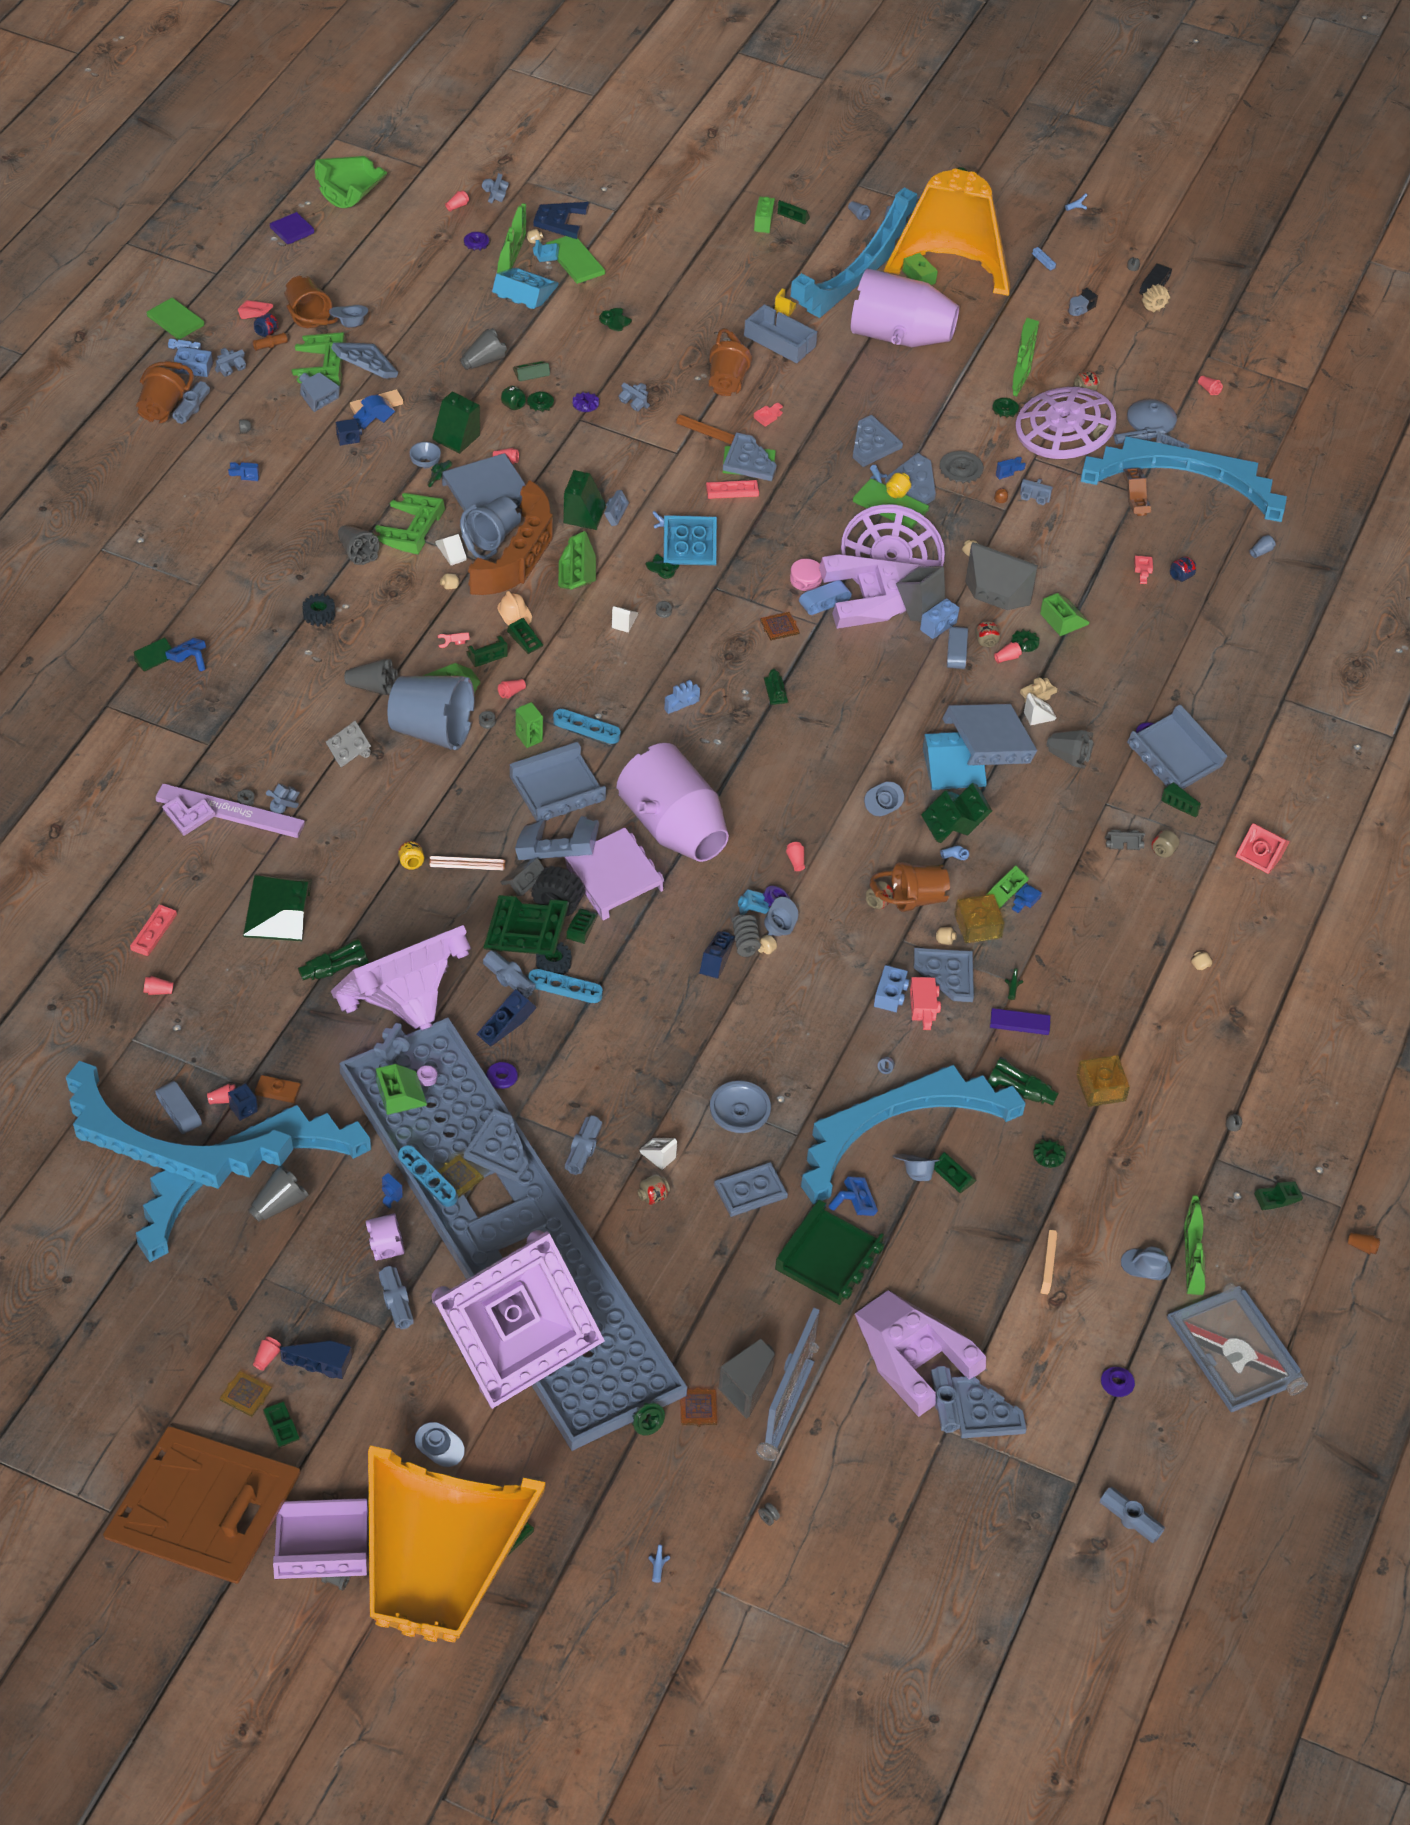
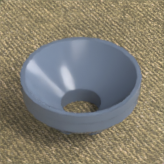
M420 442L410 449L411 461L424 469L434 466L440 460V448L434 443ZM427 459L430 462H421V460Z

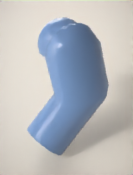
M958 845L940 851L942 859L954 857L959 860H966L969 857V851Z

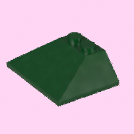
M254 875L243 937L302 941L305 927L304 912L307 896H310L312 879Z
M499 895L483 948L486 950L554 956L569 902L550 900L549 906L524 904L515 896Z

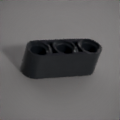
M1156 263L1143 281L1139 294L1143 295V293L1147 292V288L1150 289L1152 285L1156 286L1159 284L1164 287L1171 276L1172 268Z

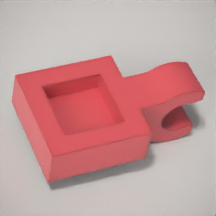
M775 403L770 408L764 406L754 413V419L766 427L783 414L780 411L783 406L780 403Z
M1135 556L1134 569L1135 572L1140 573V584H1147V577L1149 573L1152 574V557Z
M469 632L437 635V638L443 637L445 639L444 644L438 645L440 648H445L450 642H455V645L466 644L465 640H470Z

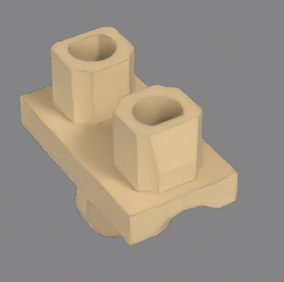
M1038 677L1034 679V684L1021 689L1020 693L1025 698V703L1029 693L1046 701L1050 699L1051 695L1057 693V688L1050 683L1048 678L1042 679Z

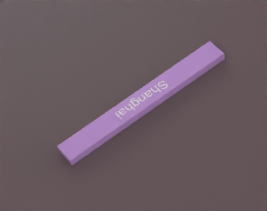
M162 784L155 797L157 802L165 804L179 797L188 809L204 799L215 812L216 816L214 817L295 838L299 837L305 825V821L167 784Z

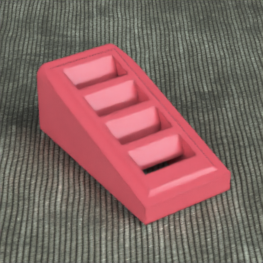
M247 300L238 308L241 319L259 317L273 308V304Z

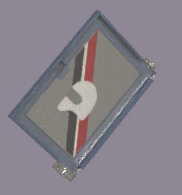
M1229 1283L1223 1288L1222 1293L1167 1315L1168 1321L1231 1413L1284 1390H1287L1291 1396H1294L1307 1388L1308 1382L1300 1373L1301 1369L1250 1296L1240 1286L1235 1287L1233 1283Z
M813 1308L794 1353H789L785 1362L784 1371L786 1372L769 1408L765 1442L759 1443L756 1449L757 1455L764 1460L775 1461L779 1454L778 1446L814 1365V1361L811 1359L813 1353H817L819 1350V1345L815 1343L819 1309Z

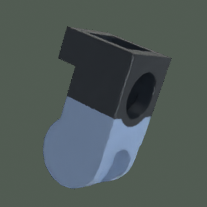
M1086 287L1082 290L1080 296L1070 299L1069 314L1079 316L1095 308L1098 295Z

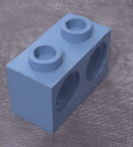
M179 347L174 362L188 366L195 376L208 377L213 365L212 352ZM175 369V373L189 375V373L184 369Z
M946 598L922 615L920 630L930 638H936L949 629L950 626L957 623L959 607Z
M885 965L875 995L874 1007L897 1012L898 1006H902L905 994H903V990H908L910 982L907 979L908 971Z

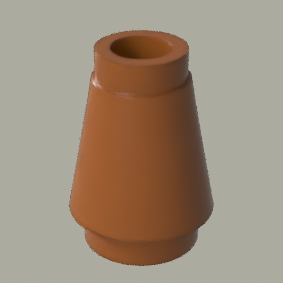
M1351 1232L1348 1244L1369 1255L1371 1253L1376 1255L1380 1245V1238H1376V1235Z

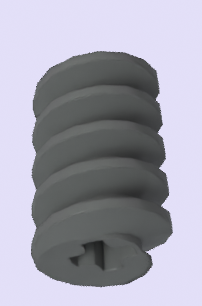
M737 915L732 919L737 953L742 957H750L761 947L757 919L753 915Z

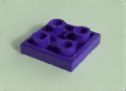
M297 212L270 223V228L287 245L314 234V228Z

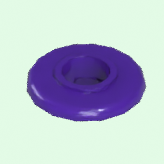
M498 1062L489 1067L486 1077L493 1087L504 1089L515 1084L518 1079V1072L513 1065L507 1062ZM505 1074L507 1077L502 1079L498 1078L497 1075Z
M1112 1367L1103 1372L1101 1385L1108 1394L1114 1397H1124L1133 1391L1135 1380L1128 1370L1121 1367ZM1120 1378L1124 1383L1116 1384L1112 1379Z

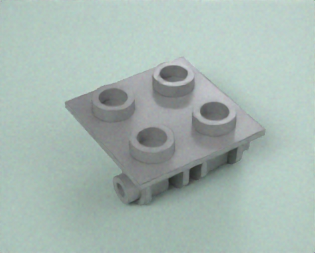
M356 720L326 741L340 767H343L358 755L364 758L370 756L371 750L369 747L371 745Z

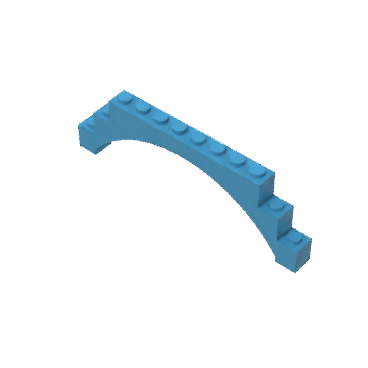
M904 187L895 195V199L884 221L870 243L843 272L823 283H815L814 279L801 273L792 281L790 297L799 301V305L807 308V312L821 318L860 284L867 268L877 270L889 260L895 247V240L901 236L905 228L906 217L916 207L917 193Z
M1127 436L1125 437L1123 449L1106 446L1103 459L1086 456L1081 477V482L1097 485L1099 481L1121 473L1123 469L1172 468L1186 470L1227 484L1252 501L1265 515V519L1282 522L1287 496L1270 493L1273 479L1256 476L1257 462Z
M78 1061L66 1076L68 1089L74 1094L69 1101L72 1113L78 1117L73 1123L77 1138L96 1144L98 1147L113 1150L117 1154H124L134 1160L146 1162L153 1167H159L170 1173L179 1174L189 1180L201 1182L206 1186L219 1189L231 1171L237 1175L250 1178L262 1160L281 1167L293 1150L291 1135L274 1129L269 1134L251 1140L216 1146L182 1145L155 1139L125 1124L110 1110L97 1088V1083L100 1079L96 1066Z
M954 1065L947 1068L943 1067L933 1074L924 1075L916 1081L907 1082L902 1087L891 1089L878 1097L874 1096L866 1102L855 1104L849 1109L838 1111L830 1117L821 1118L816 1121L812 1135L818 1144H814L808 1149L807 1162L812 1169L802 1175L801 1187L813 1205L818 1200L823 1201L830 1198L833 1187L831 1179L843 1154L863 1133L892 1116L922 1108L958 1107L986 1112L1001 1117L1005 1122H1008L1023 1115L1025 1102L1013 1086L1002 1088L995 1093L983 1075L971 1078L965 1082Z
M298 1105L287 1108L282 1113L269 1117L265 1121L251 1126L219 1144L212 1145H226L251 1140L269 1134L274 1129L291 1135L293 1148L331 1150L351 1155L353 1159L371 1150L370 1137L358 1121L348 1124L339 1130L328 1113L317 1116L309 1122ZM167 1170L158 1172L150 1178L152 1191L157 1197L143 1205L144 1215L150 1226H145L136 1232L137 1243L149 1262L169 1253L167 1243L175 1220L189 1199L204 1185L203 1183L189 1180L184 1176L170 1173Z

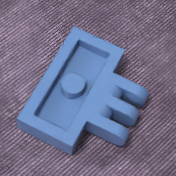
M691 680L686 681V685L681 683L680 686H674L673 694L665 697L664 710L670 714L699 702L700 688L697 684L693 685Z

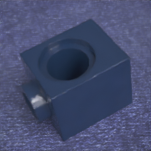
M356 419L336 422V435L339 445L360 443L362 429L361 425H357Z
M247 1084L228 1092L229 1106L239 1121L258 1112L256 1097Z

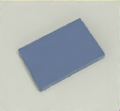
M771 1162L714 1181V1186L730 1217L786 1199L788 1196Z

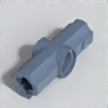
M200 381L196 383L191 391L184 393L183 401L172 414L177 423L183 424L192 414L200 410L199 405L210 392V387L205 382Z
M491 950L486 954L483 964L496 975L501 985L504 987L509 985L513 990L516 989L526 998L532 995V992L535 990V984L522 974L520 967L515 962L509 963L496 951Z
M592 1115L586 1117L579 1134L576 1133L574 1136L571 1152L565 1163V1169L571 1174H581L588 1157H591L594 1153L596 1139L602 1128V1121L598 1117Z
M384 1267L379 1272V1279L384 1290L383 1295L386 1307L390 1309L396 1328L401 1330L409 1328L414 1322L408 1305L409 1299L406 1288L402 1286L396 1267Z
M938 1366L931 1370L932 1384L936 1395L935 1408L938 1411L941 1431L950 1433L960 1429L955 1400L956 1391L953 1388L950 1368Z
M1113 1487L1108 1488L1100 1499L1099 1503L1118 1516L1124 1527L1135 1529L1152 1543L1156 1542L1165 1530L1162 1524L1144 1511L1143 1506L1139 1502L1130 1501Z

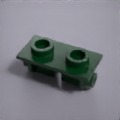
M776 669L770 670L768 677H764L770 705L788 703L782 676H779V672Z

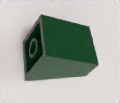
M452 391L442 400L432 439L460 454L480 436V405Z
M573 470L564 491L563 523L597 530L606 509V504L591 474Z

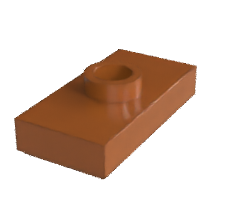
M261 1075L255 1095L295 1103L301 1086L300 1083Z

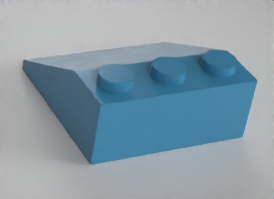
M515 267L496 273L492 292L496 293L500 298H510L514 303H524L526 307L535 309L543 305L558 287L559 282Z
M664 516V563L716 566L717 517Z
M959 732L925 734L923 753L932 790L967 788L971 783L977 784L978 787H986L985 765L967 764L971 754Z

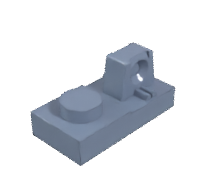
M617 490L614 496L608 499L606 504L607 508L604 514L611 526L618 525L629 504L622 490Z

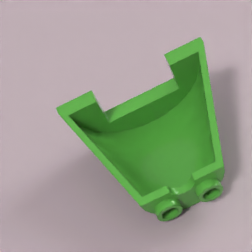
M365 156L317 159L315 162L316 180H319L321 193L331 204L340 208H348L357 204L387 175V172L381 167L375 169L373 162Z

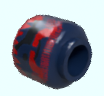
M270 313L261 315L254 321V330L262 337L271 335L278 329L277 319Z
M1187 556L1172 562L1170 566L1172 578L1181 582L1193 577L1196 573L1195 562Z

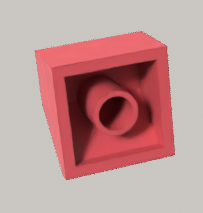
M1253 823L1235 857L1269 874L1282 858L1290 841Z

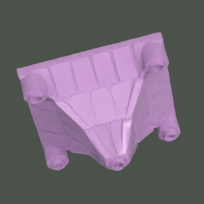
M464 925L352 970L331 990L333 998L337 999L341 1011H346L348 1014L357 1010V1005L360 1004L358 999H363L370 1004L393 1011L396 1016L415 1029L420 1028L422 1031L431 1027V1022L435 1021L437 989L443 974L447 973L446 969L449 967L447 958L452 954L453 957L457 956L460 959L469 955L468 951L471 949L465 936L467 932Z
M533 1231L529 1234L527 1244L524 1247L485 1268L452 1289L441 1286L435 1289L432 1294V1302L439 1309L479 1385L480 1392L492 1409L604 1342L549 1232Z

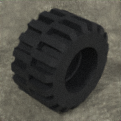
M550 866L541 871L531 889V896L538 905L549 906L550 900L568 901L569 905L566 916H569L576 910L585 889L583 883L580 882L581 880L574 873L561 867L555 868Z

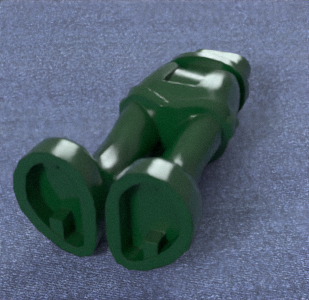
M357 938L334 952L323 953L305 962L304 966L298 967V971L302 981L310 978L315 980L314 977L316 979L331 977L349 966L358 965L361 967L369 964L361 942Z
M1002 1056L999 1058L988 1080L993 1089L998 1085L1013 1086L1022 1098L1034 1102L1042 1100L1041 1104L1046 1102L1053 1106L1059 1094L1051 1089L1052 1086L1047 1085L1034 1075L1030 1076L1020 1071ZM1007 1075H1010V1076H1012V1077H1014V1078L1020 1080L1021 1082H1023V1083H1025V1084H1022V1083H1020V1082H1018V1081L1012 1079L1011 1077H1009V1076H1007Z

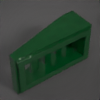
M524 618L508 625L507 632L527 654L543 647L542 642ZM532 643H535V644H536V645L532 646L531 648H529V646H528V645H530V644H532Z
M1174 782L1163 791L1161 801L1195 818L1198 816L1201 803Z
M580 908L567 929L566 939L585 944L598 917V913Z

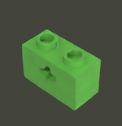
M759 196L754 231L770 233L775 198Z
M920 253L904 258L902 271L910 279L927 282L930 285L936 283L937 269Z
M532 702L516 709V735L526 748L543 742V716Z
M1015 866L985 897L999 910L1029 878Z

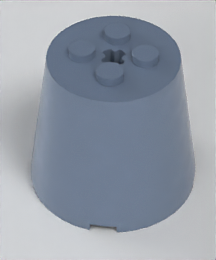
M464 676L398 677L393 684L388 700L387 715L390 728L396 732L450 750H458L467 739L472 722H469L470 711H474L473 684L469 678Z

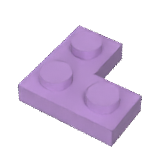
M179 797L162 806L163 811L183 836L216 816L204 799L189 809Z

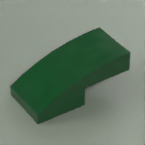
M1295 1181L1277 1183L1275 1188L1257 1189L1254 1193L1261 1210L1284 1207L1303 1199Z
M284 1402L263 1409L264 1416L278 1448L300 1440Z

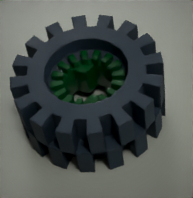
M315 594V597L310 595L309 598L303 601V618L307 623L311 622L312 626L316 624L317 627H320V624L326 626V622L330 624L331 620H334L335 602H333L332 598L330 599V596L327 595L325 597L324 594H321V596Z
M560 942L557 944L554 956L536 954L537 969L564 975V972L567 974L568 969L571 968V950H568V946H564V943Z

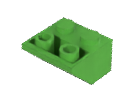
M1057 593L1043 599L1040 614L1059 636L1089 625V621L1064 596Z
M398 1064L376 1068V1083L387 1115L427 1106L416 1071Z

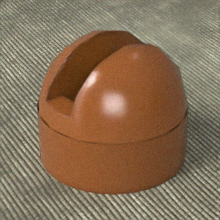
M1004 488L998 489L995 492L994 500L998 503L1007 502L1008 492Z

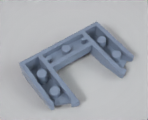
M581 816L572 838L542 840L545 827V819H542L523 828L515 847L518 860L593 855L599 821L588 820L587 817Z

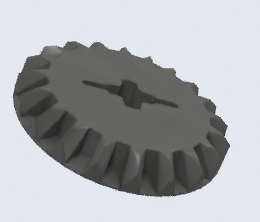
M954 451L942 457L939 469H941V474H944L945 478L964 484V482L970 483L980 478L984 467L982 461L976 455L965 451Z

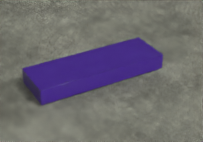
M992 1008L990 1028L1049 1035L1051 1016Z

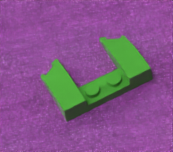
M524 203L517 208L512 227H509L498 261L497 273L513 268L525 240L526 204Z
M1026 318L1018 346L1017 364L1013 375L1012 387L1013 396L1016 397L1031 373L1039 321Z
M344 332L302 336L305 343L301 345L296 344V351L325 354L323 367L292 369L293 376H298L296 378L297 382L302 383L299 378L303 373H307L310 377L321 373L340 387L342 381V359L336 355L331 347L333 342L346 343Z
M403 493L402 497L404 500L401 502L392 500L390 502L391 507L416 515L407 530L376 525V532L380 533V536L377 537L379 542L419 555L425 544L424 537L434 520L439 521L445 511L444 501L440 498Z
M1192 1195L1184 1221L1187 1294L1204 1295L1205 1254L1203 1244L1200 1243L1203 1236L1204 1221L1198 1195Z

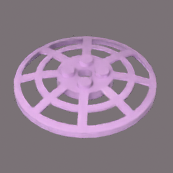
M1081 387L1056 388L1035 396L1023 406L1017 416L1016 432L1023 446L1037 455L1053 459L1075 458L1095 451L1110 439L1116 428V411L1112 403L1096 391ZM1078 393H1084V394L1092 395V396H1095V397L1098 398V399H1097V400H1092L1091 398H1089V397H1087V396H1085V395H1082V394H1078ZM1060 397H1068L1067 401L1056 402L1054 400ZM1075 397H1078L1088 402L1079 404L1074 402ZM1041 399L1043 400L1033 409L1032 412L1025 413V411L1034 403ZM1045 403L1051 405L1047 411H1038ZM1105 403L1108 405L1111 411V420L1101 418L1098 405ZM1094 407L1095 416L1085 414L1086 408ZM1045 416L1046 422L1037 426L1035 418ZM1030 418L1033 431L1025 436L1021 429V419ZM1085 420L1093 421L1087 429H1082ZM1099 423L1108 426L1106 431L1095 441L1092 442L1088 437V434ZM1049 428L1056 432L1055 436L1043 432V430ZM1073 431L1077 432V434L1062 436L1063 433H1070ZM1038 434L1040 437L1054 442L1052 449H1046L1032 443L1030 440ZM1081 438L1086 444L1075 449L1059 450L1061 442L1074 441Z
M878 505L863 510L849 522L841 540V555H846L845 549L847 546L855 550V556L861 557L860 552L870 555V558L925 566H943L944 545L935 526L920 513L903 506ZM880 513L896 514L894 523L873 525L869 516ZM903 515L917 521L927 531L918 536L911 529L901 525ZM863 520L867 530L863 532L857 543L848 540L847 538L851 530ZM882 529H893L892 535H886L882 537L879 535L877 531ZM899 531L908 534L913 540L907 543L904 539L898 537ZM870 534L875 540L872 548L862 545ZM932 536L936 544L938 560H927V550L923 541ZM917 545L919 546L922 559L912 558V548ZM887 553H894L896 557L890 558ZM853 578L854 581H855L857 584H859L858 579H857V578Z

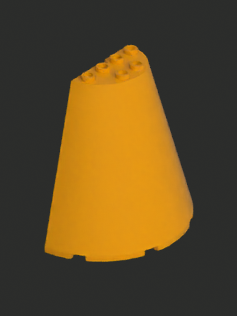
M956 168L934 175L928 181L886 263L884 272L900 275L903 269L904 258L920 253L922 256L927 251L956 254L982 262L981 266L993 276V293L1009 296L1010 280L990 185L975 172Z
M370 1446L368 1450L370 1617L376 1620L375 1625L389 1628V1626L402 1631L401 1634L405 1636L415 1637V1634L424 1636L423 1639L431 1642H437L438 1638L448 1642H456V1639L461 1637L544 1494L546 1483L523 1478L521 1486L504 1485V1487L467 1481L429 1472L427 1469L409 1462L403 1463L401 1462L402 1458L392 1450Z

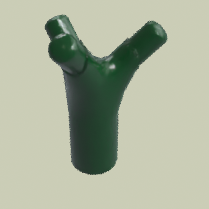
M1014 968L1011 981L1005 979L1009 986L1008 999L1015 1000L1017 988L1023 983V980L1017 981V968Z

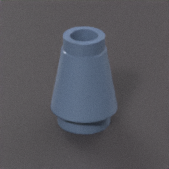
M854 201L849 203L848 209L859 220H866L870 216L868 206Z
M1269 535L1262 536L1250 550L1251 556L1257 558L1272 551L1276 545L1274 539Z

